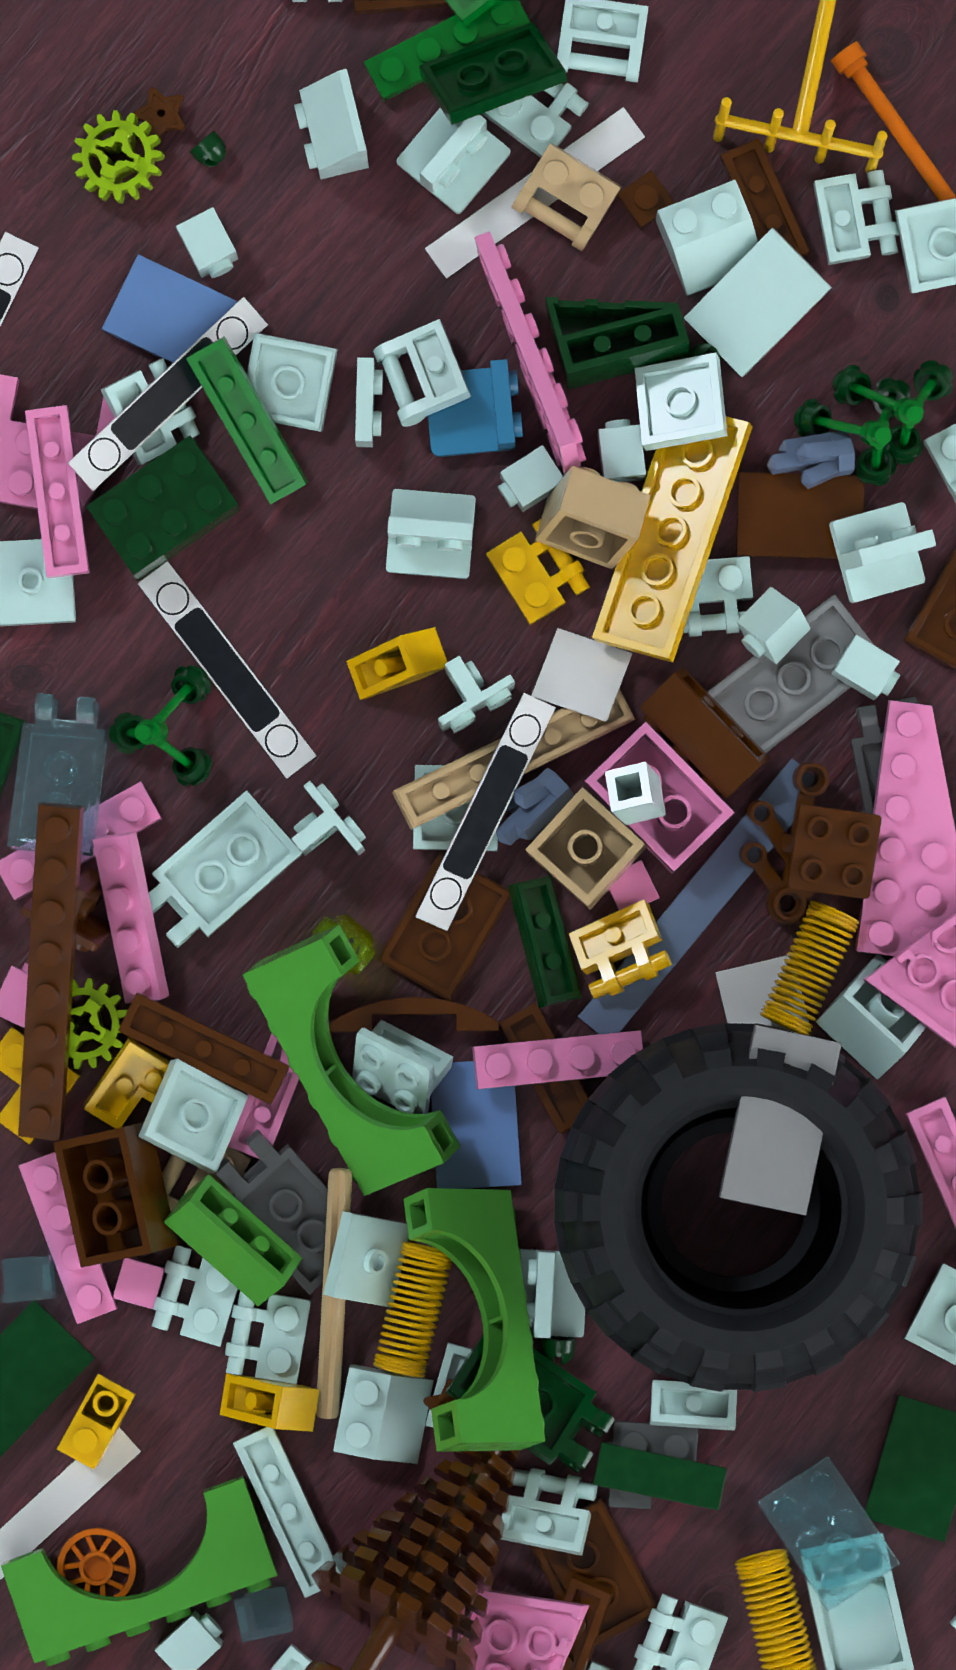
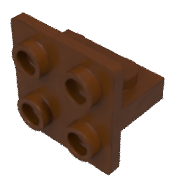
M800 804L797 811L794 835L783 833L780 850L791 854L786 882L787 887L862 899L869 898L881 827V816Z
M90 867L80 875L75 949L83 952H88L89 950L96 952L111 936L109 922L90 913L94 912L103 895L102 889L98 887L101 882L99 872ZM32 898L23 906L20 912L21 915L29 918L28 923L30 925Z

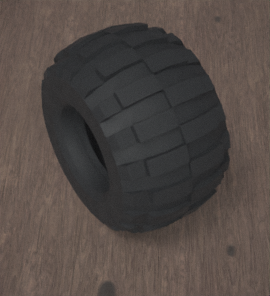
M720 1023L687 1029L662 1038L631 1055L608 1074L606 1079L584 1103L571 1126L570 1133L559 1158L554 1185V1223L559 1252L570 1283L590 1317L604 1334L627 1352L632 1359L659 1375H667L688 1383L692 1387L722 1392V1390H752L753 1392L783 1388L789 1382L812 1374L817 1376L844 1361L843 1356L865 1338L870 1339L889 1317L887 1313L902 1286L906 1287L917 1259L914 1256L918 1230L919 1226L923 1225V1193L919 1191L915 1167L917 1158L908 1133L901 1127L890 1107L891 1102L871 1078H867L842 1054H839L835 1076L813 1063L808 1071L785 1064L786 1053L758 1048L757 1059H749V1047L754 1025L791 1032L785 1028L758 1023ZM741 1096L771 1100L795 1110L823 1132L807 1214L803 1217L799 1234L783 1257L771 1266L756 1273L743 1276H723L702 1270L682 1256L666 1231L662 1216V1193L667 1175L674 1162L694 1143L714 1134L732 1132L737 1105Z

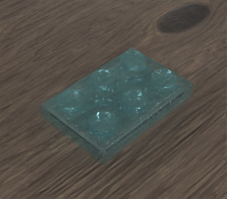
M829 1456L757 1501V1505L828 1612L900 1564Z

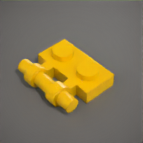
M541 519L532 524L536 532L538 531ZM522 531L486 553L488 560L529 625L534 624L566 603L558 588L569 583L576 596L590 588L582 574L585 570L579 560L574 562L569 553L538 541L530 545ZM547 551L560 569L558 573L551 577L538 559L539 556Z
M644 899L569 933L581 970L586 975L597 970L601 973V979L588 985L595 1000L607 994L613 997L622 993L625 986L642 978L645 981L658 976V971L672 965L666 950L650 956L648 947L663 940L650 905ZM632 954L634 955L636 963L616 971L614 962Z

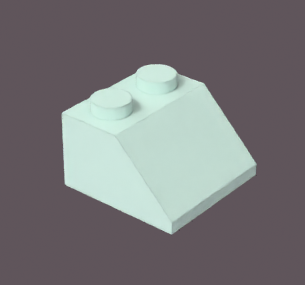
M347 69L339 70L299 90L302 103L295 104L294 107L299 128L308 127L311 143L304 145L309 169L318 167L320 179H325L369 168L367 149Z
M736 180L657 211L656 223L687 297L715 286L758 243L751 216Z
M877 954L860 971L816 1021L832 1039L842 1043L841 1046L877 1080L909 1050L926 1028L925 1025L863 980L887 962L880 954Z
M351 1364L333 1452L374 1460L418 1464L428 1407L424 1404L423 1399L431 1396L434 1380Z

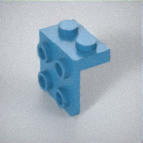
M507 359L490 361V368L461 370L472 397L428 415L433 455L436 457L515 450V437H523L521 412H512L511 396L519 395L517 371H508Z

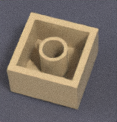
M572 465L547 497L535 541L613 569L639 539L651 495L639 491L631 483L615 482L600 476L594 469Z
M582 787L525 850L529 856L591 910L643 853L646 845Z

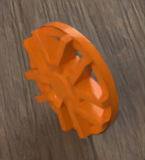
M105 1528L85 1529L72 1536L61 1549L57 1561V1571L65 1579L64 1570L79 1568L81 1576L69 1580V1582L74 1585L85 1582L84 1590L89 1592L91 1585H100V1595L106 1596V1583L121 1590L114 1597L125 1596L131 1589L136 1577V1558L131 1546L121 1535ZM91 1535L107 1536L100 1549L97 1548ZM83 1537H85L91 1549V1552L86 1555L82 1553L76 1544ZM113 1539L122 1547L111 1557L105 1552V1549ZM70 1548L80 1561L65 1563L66 1554ZM126 1552L130 1568L115 1564L114 1562ZM114 1570L129 1574L126 1584L111 1578Z

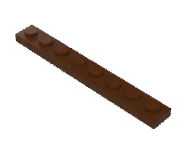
M43 801L38 804L18 1136L60 1141L64 1134L84 806Z

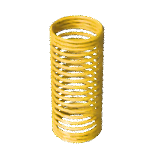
M814 900L810 901L811 905H808L809 908L805 912L809 918L805 917L802 919L806 925L802 924L799 926L802 930L796 932L799 938L793 939L796 945L790 946L793 952L786 953L790 959L783 960L787 966L780 967L785 973L780 972L777 974L780 978L774 980L777 986L771 987L774 993L768 994L772 1000L765 1001L766 1004L763 1005L764 1008L761 1009L762 1012L760 1013V1016L806 1036L809 1035L808 1032H811L812 1024L782 1009L812 1021L816 1020L815 1017L785 1002L814 1014H819V1011L788 995L817 1007H822V1004L793 989L822 1001L825 1000V997L792 980L826 994L828 993L827 989L796 974L828 987L832 986L831 983L799 967L831 980L835 979L834 976L802 960L825 968L833 973L838 971L803 952L836 966L841 964L805 945L826 952L839 959H844L843 955L829 950L810 939L824 943L844 953L847 952L846 948L832 943L813 932L829 937L844 945H850L848 941L814 924L832 930L849 939H852L853 935L843 930L852 933L856 932L857 925L860 924L857 919Z
M404 1241L400 1251L402 1255L434 1264L399 1258V1262L431 1271L401 1265L396 1266L397 1269L431 1279L396 1272V1277L428 1286L394 1280L393 1283L429 1294L392 1287L391 1290L429 1302L391 1294L389 1296L390 1299L426 1309L388 1302L387 1304L388 1306L426 1317L387 1309V1314L404 1317L423 1324L384 1317L385 1321L408 1326L420 1331L403 1329L383 1324L382 1327L421 1339L399 1336L383 1331L380 1334L381 1336L402 1340L420 1347L379 1339L378 1341L381 1344L402 1348L418 1354L378 1346V1351L402 1357L376 1353L373 1365L390 1372L423 1378L425 1377L424 1373H426L425 1369L428 1365L424 1359L430 1358L426 1352L432 1350L427 1344H432L433 1340L429 1337L435 1336L434 1331L430 1329L437 1328L436 1324L432 1322L439 1321L435 1315L441 1313L435 1307H441L442 1303L438 1300L444 1299V1296L438 1292L446 1291L445 1287L441 1285L448 1284L447 1280L443 1278L449 1277V1273L444 1270L451 1269L452 1260L436 1248Z
M775 1549L737 1560L734 1565L737 1566L738 1579L746 1580L740 1586L749 1587L742 1591V1594L749 1595L743 1601L752 1602L746 1606V1609L752 1610L747 1616L755 1617L749 1623L753 1625L758 1624L751 1629L753 1632H759L753 1638L761 1639L755 1644L757 1647H762L758 1649L757 1653L765 1654L759 1658V1661L765 1662L760 1668L768 1670H816V1663L813 1662L815 1657L811 1655L813 1650L808 1648L811 1644L807 1640L809 1635L804 1633L807 1627L803 1625L805 1620L801 1618L803 1612L799 1611L801 1605L797 1603L799 1597L795 1596L797 1590L793 1588L795 1582L791 1581L794 1575L790 1574L792 1568L787 1566L790 1562L789 1558H787V1550ZM778 1570H785L781 1573L766 1575ZM781 1577H788L782 1581L770 1582ZM791 1584L785 1588L773 1589L781 1585ZM784 1592H792L788 1595L773 1597ZM787 1599H794L793 1601H791V1602H789V1603L777 1604V1603L782 1602V1601H785V1600H787ZM788 1607H795L792 1610L780 1611ZM791 1614H798L797 1616L791 1618H783ZM794 1621H800L795 1625L783 1626ZM794 1629H802L798 1632L787 1633ZM797 1636H804L799 1640H790ZM798 1644H805L802 1647L790 1648ZM801 1651H808V1652L805 1653V1654L794 1655V1654L799 1653V1652H801ZM802 1659H809L808 1661L797 1662Z

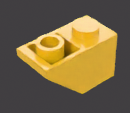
M98 1373L57 1450L94 1470L102 1460L136 1394Z

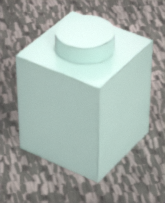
M213 207L176 226L178 234L201 278L210 274L211 278H216L234 267L232 262L238 260L236 250Z
M628 419L606 422V428L598 429L597 434L602 477L615 482L645 480L646 469L640 424L631 425Z
M541 445L500 472V479L503 483L498 486V489L510 507L517 504L521 511L525 512L548 497L563 478V475L544 446Z
M772 587L737 621L744 635L741 641L747 650L757 658L765 655L775 664L811 629L800 607Z
M855 635L831 675L874 701L880 693L888 696L900 677V674L894 671L900 661L860 636Z
M646 762L605 771L611 812L625 825L666 816L660 776Z
M195 1610L157 1645L155 1652L172 1670H197L221 1648L224 1641L219 1635L223 1630L210 1615L205 1613L201 1617Z

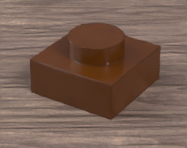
M652 170L617 194V198L640 230L656 220L658 210L675 204Z

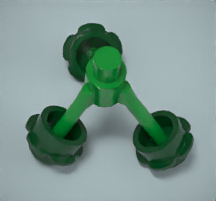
M936 360L925 361L921 364V368L917 369L914 373V387L918 396L914 399L902 398L896 401L871 390L869 376L860 371L859 366L848 365L845 370H841L835 375L832 387L834 398L840 404L846 402L847 404L858 405L868 398L893 410L895 418L902 422V424L896 425L891 429V440L883 448L891 453L892 458L898 464L906 465L912 463L915 457H919L923 451V442L914 425L923 418L924 402L926 400H938L949 395L953 389L951 381L954 376L947 365H941Z
M883 378L878 381L877 388L873 390L896 401L902 398L913 399L910 396V386L900 379ZM811 398L806 400L796 410L794 415V424L798 429L799 436L806 437L828 433L829 429L860 435L861 440L871 447L865 449L855 461V466L858 468L856 470L858 479L865 484L872 483L874 486L887 484L890 481V476L896 472L895 460L892 458L891 453L883 448L891 440V430L888 426L889 419L895 417L893 410L873 401L875 409L881 414L880 418L877 421H867L863 426L833 420L828 406L818 403L817 399Z
M188 665L187 667L180 666L175 670V678L171 682L174 697L152 719L145 720L140 715L133 716L131 713L125 712L119 714L114 719V725H111L109 728L110 741L116 744L117 750L124 754H132L136 749L141 750L146 745L152 744L164 750L174 758L172 770L177 776L178 782L186 787L190 784L197 786L203 783L209 777L212 767L211 756L206 754L205 750L187 747L179 751L166 739L168 727L165 721L181 702L195 704L206 699L207 694L211 692V682L207 673L200 667Z

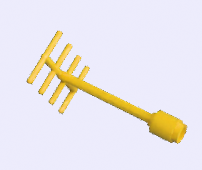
M837 0L819 1L793 128L781 126L784 112L780 108L774 110L770 123L729 115L732 101L730 98L725 97L722 99L719 113L715 117L716 126L713 139L716 142L723 140L725 129L728 127L767 136L764 144V150L767 153H771L774 150L776 140L779 138L818 147L815 155V162L818 164L824 162L827 151L830 149L867 157L869 160L865 168L866 173L876 170L879 159L883 157V148L888 137L885 131L878 132L873 146L832 137L836 123L831 119L826 121L822 135L809 132Z

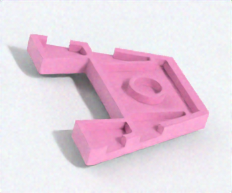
M0 374V503L38 510L27 423L12 421L20 380L18 377ZM104 396L96 435L71 431L75 456L115 419ZM77 474L83 514L96 489L92 491Z

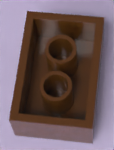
M144 1122L53 1143L81 1268L178 1246L175 1232L164 1223L171 1212L156 1146L138 1137Z

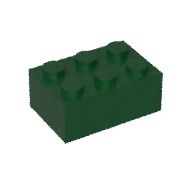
M191 435L86 506L137 581L241 511L238 503Z

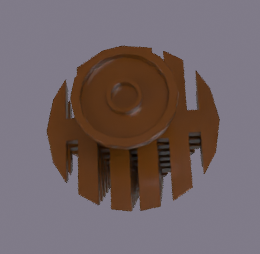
M520 1450L454 1451L455 1457L460 1459L461 1462L454 1460L452 1463L445 1459L434 1468V1473L443 1478L440 1483L431 1479V1475H426L413 1487L416 1493L407 1492L393 1504L396 1511H383L373 1520L375 1527L370 1532L363 1528L353 1537V1544L359 1546L355 1553L349 1550V1544H346L332 1557L333 1561H326L311 1575L317 1587L329 1599H331L334 1592L340 1594L341 1609L359 1623L366 1611L370 1613L372 1633L350 1670H380L395 1643L396 1646L414 1656L420 1644L423 1643L426 1645L427 1662L445 1668L449 1658L456 1661V1670H475L478 1655L474 1647L481 1643L483 1628L477 1617L474 1621L470 1618L473 1612L484 1619L486 1617L489 1604L488 1599L479 1595L478 1592L484 1593L485 1590L490 1592L492 1589L494 1575L489 1567L497 1564L499 1549L494 1540L498 1541L502 1538L505 1525L499 1514L495 1515L491 1512L493 1508L504 1514L507 1512L510 1498L507 1493L499 1489V1486L511 1488L515 1476L512 1466L501 1458L516 1462ZM336 1566L338 1570L341 1572V1574L336 1572ZM319 1660L312 1661L305 1668V1670H344Z

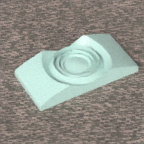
M883 1533L800 1550L825 1670H914Z

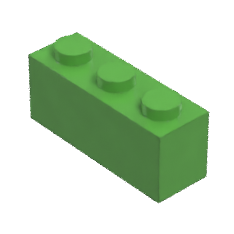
M209 1174L181 1197L164 1221L170 1229L257 1306L261 1305L285 1286L303 1259Z

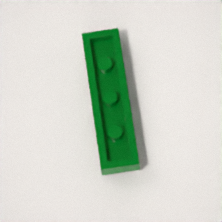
M499 0L466 27L454 15L364 61V66L382 101L385 102L424 82L420 75V65L520 28L531 22L519 0Z
M225 336L188 356L186 359L270 505L305 486L308 483L307 478Z

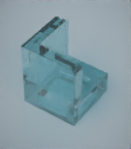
M51 1254L7 1258L2 1261L5 1292L1 1294L2 1303L52 1299L57 1296L54 1261Z
M284 1585L235 1596L233 1601L242 1643L293 1631L294 1623L287 1589Z

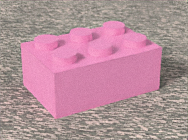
M645 722L585 780L584 785L611 811L605 771L646 762L660 776L666 816L625 826L645 843L646 848L672 874L735 812Z

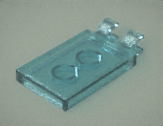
M37 693L35 700V724L23 723L7 841V846L10 849L35 851L38 804L43 801L84 806L81 855L93 856L94 846L92 839H95L108 739V732L105 729H96L100 704L95 703V698L78 696L76 705L77 721L56 719L59 700L54 699V694Z

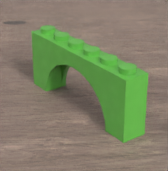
M340 924L260 960L246 971L243 977L247 983L250 995L257 1001L265 1015L271 1033L277 1037L287 1055L290 1068L298 1075L303 1084L311 1106L317 1110L325 1124L331 1142L338 1148L348 1169L352 1171V1180L358 1184L361 1192L366 1196L445 1163L461 1146L441 1110L425 1114H413L390 1108L368 1095L352 1079L341 1063L334 1048L329 1029V1002L339 978L360 961Z
M426 1188L404 1198L409 1240L419 1241L435 1247L458 1266L474 1292L483 1323L484 1345L482 1360L472 1385L458 1400H453L431 1409L436 1451L522 1450L545 1442V1423L541 1413L538 1391L539 1379L535 1370L532 1348L533 1336L529 1326L526 1305L527 1294L523 1283L521 1251L518 1247L515 1225L516 1214L512 1204L511 1190Z
M244 1475L204 1489L207 1524L203 1540L197 1552L186 1567L175 1577L150 1591L114 1597L83 1590L66 1580L55 1569L47 1557L44 1547L4 1561L1 1568L34 1664L44 1660L46 1667L70 1659L69 1651L85 1646L87 1652L94 1651L111 1644L109 1637L125 1631L127 1637H132L150 1630L149 1622L166 1617L168 1623L191 1615L190 1607L206 1602L208 1608L215 1607L232 1600L230 1593L246 1587L248 1593H253L271 1586L270 1578L277 1576V1569Z

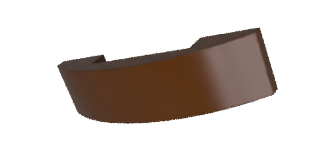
M420 997L396 998L367 1004L341 1015L329 1023L330 1032H359L361 1028L372 1032L373 1015H456V1031H499L498 1021L474 1008L447 1000Z

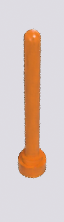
M858 41L834 56L830 61L840 75L844 73L848 79L853 78L939 201L956 198L954 192L866 69L868 66L865 60L867 54Z

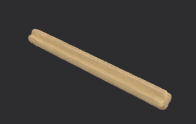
M345 1168L331 1169L328 1177L317 1381L319 1396L316 1411L317 1417L323 1419H335L340 1413L346 1300L323 1295L342 1211L350 1212L352 1171Z

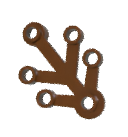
M804 762L797 766L793 772L792 782L798 794L791 835H794L798 806L800 804L814 805L815 796L822 794L829 785V774L818 763ZM807 771H812L814 774V782L810 786H805L802 782V776ZM755 800L747 808V818L751 823L761 827L784 861L785 866L782 880L766 860L767 851L762 844L754 841L746 842L740 848L739 857L743 864L754 869L769 891L766 898V909L770 917L782 924H793L805 915L808 908V898L816 892L787 887L786 882L791 854L780 850L782 834L786 833L774 817L775 811L773 806L766 801ZM763 805L767 810V815L763 820L758 821L754 816V812L758 806ZM752 847H757L759 850V858L755 862H750L747 858V852ZM789 895L792 899V905L789 909L782 910L780 900L783 896Z

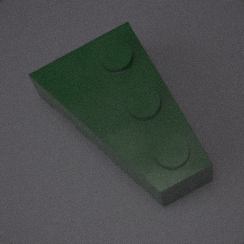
M545 297L546 314L568 390L634 373L637 367L689 357V339L678 303L625 300V303L598 302V299L566 301L558 300V297Z

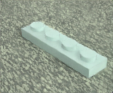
M264 1427L233 1442V1445L306 1598L321 1591L311 1575L326 1561H333L332 1557L334 1555L275 1429ZM336 1566V1572L341 1574V1572L338 1570Z

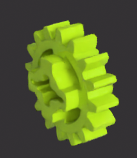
M113 110L111 121H107L101 114H98L97 127L93 128L86 123L83 126L88 133L87 138H75L74 142L82 148V153L73 154L72 160L75 163L83 164V167L79 168L75 174L79 179L89 178L84 187L90 193L100 188L99 198L105 202L111 193L114 194V198L119 204H123L126 193H129L135 200L140 199L138 189L141 186L150 191L154 188L148 180L151 175H162L160 169L154 165L156 161L165 159V155L161 151L154 150V147L161 143V139L158 135L147 136L152 126L147 121L137 126L138 117L134 113H130L126 121L123 120L118 110ZM115 131L114 136L103 141L100 140L106 134ZM136 136L139 137L143 144L145 158L138 155L135 151ZM122 150L132 162L117 160L114 163L104 152L112 155V153L119 154ZM92 156L100 160L102 165L100 178L94 171ZM133 173L137 174L131 180L121 183L123 178Z
M87 978L84 988H80L77 980L73 979L72 998L81 995H89L90 998L84 1006L71 1007V1015L84 1017L87 1013H90L92 1016L89 1022L94 1025L96 1030L100 1031V1035L89 1031H83L79 1035L77 1033L79 1026L71 1018L68 1059L70 1057L74 1058V1069H81L84 1060H88L92 1069L98 1068L99 1056L102 1055L104 1059L110 1062L114 1059L110 1051L112 1046L120 1049L124 1046V1043L118 1039L119 1033H121L118 1030L121 1026L120 1019L125 1018L128 1010H118L116 1007L122 1000V997L118 994L109 998L107 994L110 985L106 983L98 990H95L94 979ZM104 1005L108 1008L111 1015V1030L103 1025L101 1012L104 1009ZM94 1039L103 1044L90 1052H77L85 1041Z

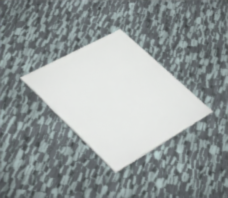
M557 628L531 696L607 722L632 653Z
M788 956L715 972L727 1023H758L785 1028L760 1016V1013L762 1012L761 1009L764 1008L763 1005L766 1004L765 1001L772 1000L768 994L774 993L771 987L777 986L774 980L780 979L777 974L780 972L785 973L780 967L787 966L783 960L790 959ZM793 989L794 991L802 994L801 991ZM788 995V996H790V997H792V998H794V999H796V1000H798V1001L804 1003L803 1000L798 999V998H796V997H793V996H791V995ZM785 1002V1003H787V1004H789V1005H791V1006H793V1007H795V1008H797V1009H799V1010H801V1011L807 1013V1011H806L805 1009L800 1008V1007H798V1006H795V1005H793V1004H790V1003H788V1002ZM782 1009V1010H784V1011H786V1012H788V1013H790V1014H792V1015H794V1016H796V1017H798V1018H800V1019H802V1020H804V1021H806V1022L809 1023V1020H808L807 1018L802 1017V1016H800V1015H797V1014H795V1013H792V1012H790V1011H787V1010H785V1009Z

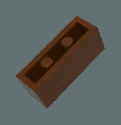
M685 668L673 673L640 706V709L646 714L644 719L650 727L658 734L664 733L675 744L673 750L688 765L693 763L704 775L702 780L717 795L722 794L726 799L736 793L771 759Z

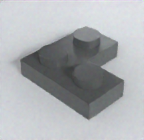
M615 1420L613 1422L612 1444L696 1461L698 1428L650 1425V1422ZM609 1488V1507L651 1509L652 1497Z

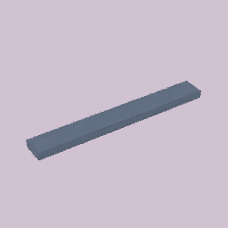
M793 758L758 798V800L766 801L773 806L775 811L774 817L785 832L792 825L798 794L793 785L792 776L794 770L800 764ZM808 771L802 776L803 784L810 786L814 782V776ZM760 805L755 809L754 816L758 821L763 820L767 815V810L765 806ZM747 813L656 921L663 941L648 947L650 956L666 950L672 965L658 971V976L645 981L642 978L625 986L624 992L613 997L607 994L596 1000L593 998L579 1014L578 1018L596 1033H619L754 871L752 867L746 866L740 860L739 851L742 845L750 841L760 843L766 848L767 854L773 848L772 843L761 827L748 820ZM752 847L747 852V858L750 862H755L759 858L757 847ZM634 955L628 956L616 971L636 963Z

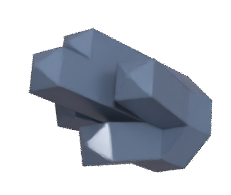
M836 431L784 440L778 449L780 454L772 455L767 463V467L772 475L799 471L802 474L801 483L807 489H810L834 477L852 474L855 470V451L852 439L848 433Z
M549 768L545 769L536 779L514 790V795L508 805V811L512 814L497 828L498 841L511 846L518 838L534 840L575 795L555 772Z

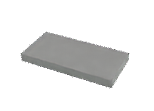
M835 594L805 616L811 629L777 664L765 655H762L760 658L753 656L708 691L716 702L765 753L851 688V686L834 677L831 673L855 635L873 644Z
M754 1025L749 1047V1059H757L758 1048L786 1053L785 1064L808 1071L813 1063L835 1076L842 1043ZM741 1096L737 1105L719 1197L806 1216L823 1132L806 1117L787 1106L767 1099Z

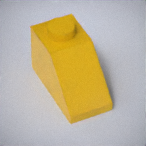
M435 627L400 635L346 661L360 700L421 680L445 669V664L448 663Z
M226 1373L220 1415L273 1429L313 1432L319 1389L299 1384L295 1385Z

